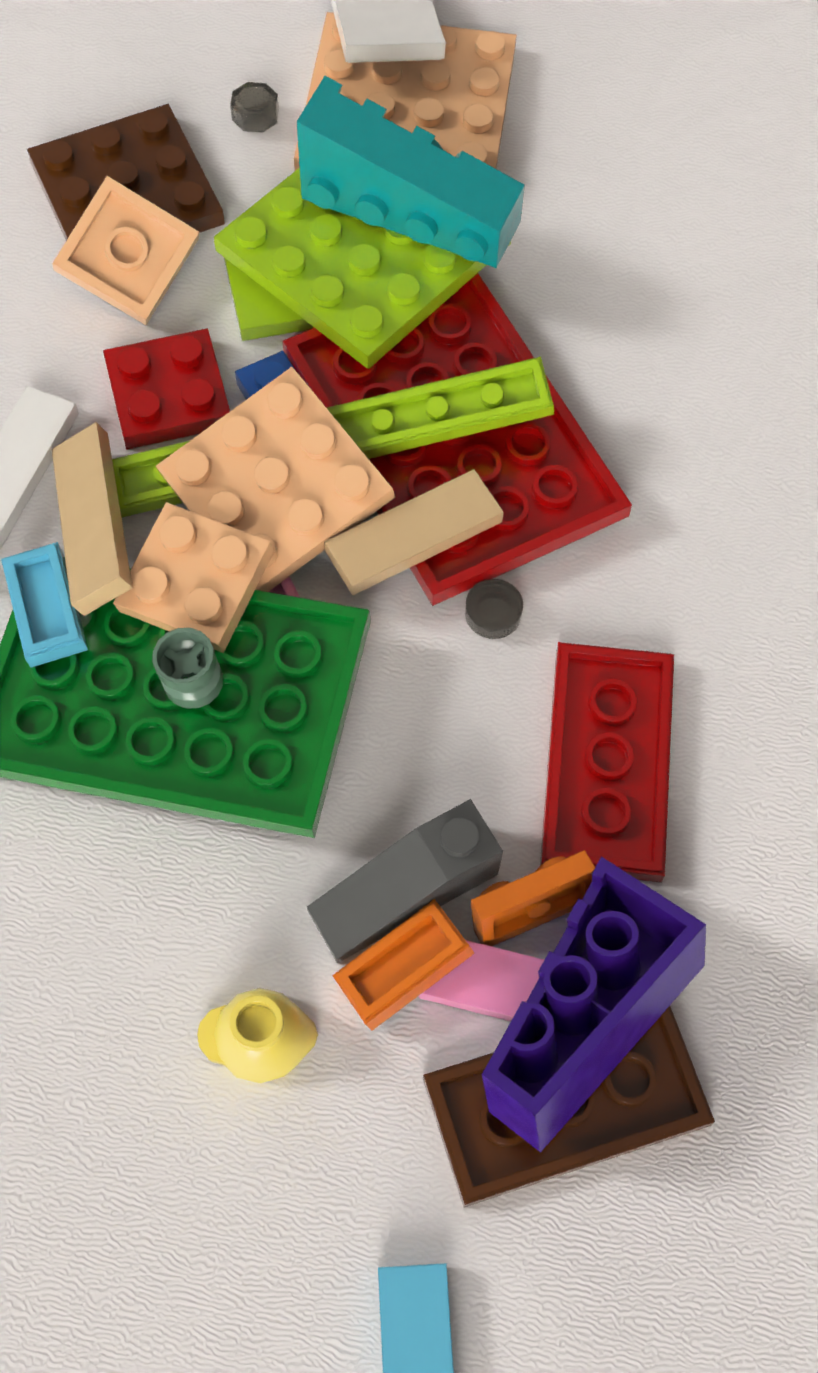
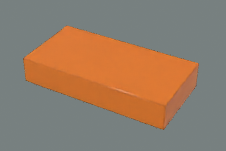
M434 899L332 976L365 1025L373 1031L475 953Z

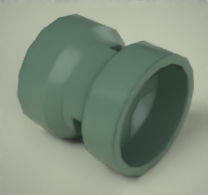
M177 628L167 632L158 640L153 650L152 662L168 698L174 704L186 709L200 708L210 704L219 695L223 686V673L210 639L196 629Z

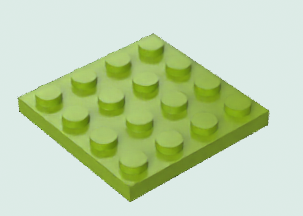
M300 167L214 236L215 250L367 369L372 367L486 266V264L478 261L466 260L450 251L430 244L416 242L408 236L380 226L366 224L355 217L330 208H321L310 201L302 199Z

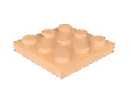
M293 367L283 372L156 465L162 477L189 511L271 542L274 553L255 589L269 592L324 551V541L359 525L395 498L393 488Z

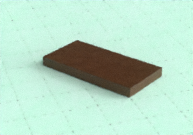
M670 1006L542 1152L535 1149L489 1112L482 1073L493 1053L423 1075V1082L464 1208L709 1127L715 1122Z

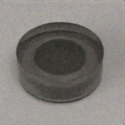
M487 579L471 588L466 598L465 619L469 627L476 634L484 638L500 639L512 634L518 628L522 618L523 599L516 587L504 580Z

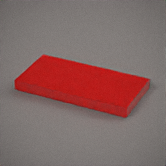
M558 642L555 660L540 865L552 858H568L585 850L595 867L602 856L637 880L662 883L665 877L674 654Z

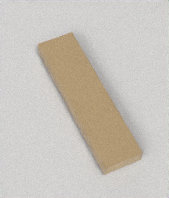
M97 422L52 449L71 606L83 616L133 588L108 433Z

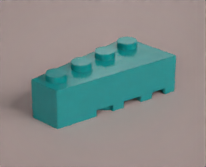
M324 76L297 120L302 199L310 201L321 208H330L355 217L366 224L380 226L408 236L416 242L430 244L450 251L466 260L478 261L497 268L521 222L525 185L464 151L458 153L456 157L449 154L434 139L435 135L418 126L415 127L413 133L384 118L386 108L369 99H366L363 105L354 102L340 94L342 84Z

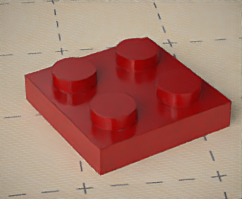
M208 328L103 350L126 450L200 434L230 412Z

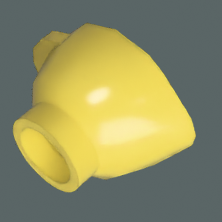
M264 988L239 993L227 1005L210 1010L200 1022L197 1033L199 1048L209 1061L226 1066L236 1078L260 1084L287 1075L315 1046L318 1036L315 1023L295 1003L281 992Z

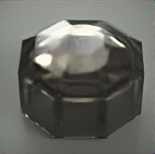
M247 82L232 91L230 103L232 121L243 131H266L277 124L279 113L278 94L266 83Z

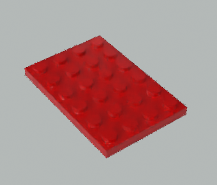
M478 273L369 369L316 328L283 340V351L295 371L326 408L534 358ZM547 376L554 405V415L369 459L393 488L395 494L394 499L377 511L378 515L475 469L504 512L502 523L410 567L432 606L629 517L632 508L631 502Z

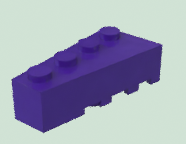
M601 856L592 873V882L582 900H577L567 918V928L554 952L549 951L538 971L539 979L528 1000L521 1002L482 1073L489 1112L535 1149L542 1152L705 966L706 924Z

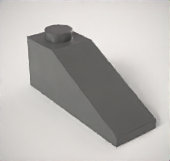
M469 799L415 828L308 905L307 911L336 963L382 939L435 899L442 906L497 876L503 850L476 806Z

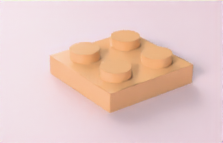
M106 176L53 261V270L144 325H147L197 243L200 232Z
M166 502L130 570L133 588L115 598L113 604L119 612L169 632L177 628H193L201 631L210 639L214 650L224 653L274 553L273 546L266 539Z

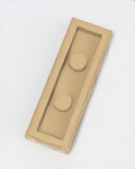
M475 469L324 541L325 552L351 594L355 595L502 523L504 512Z

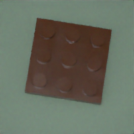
M169 103L27 149L31 165L66 241L106 176L200 233L225 224L223 209Z

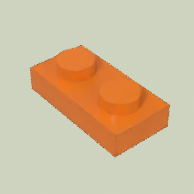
M584 850L568 858H552L540 865L535 872L513 882L501 881L494 883L482 891L478 897L471 899L473 930L480 943L491 947L571 912L577 900L583 899L592 882V873L595 866L586 851Z

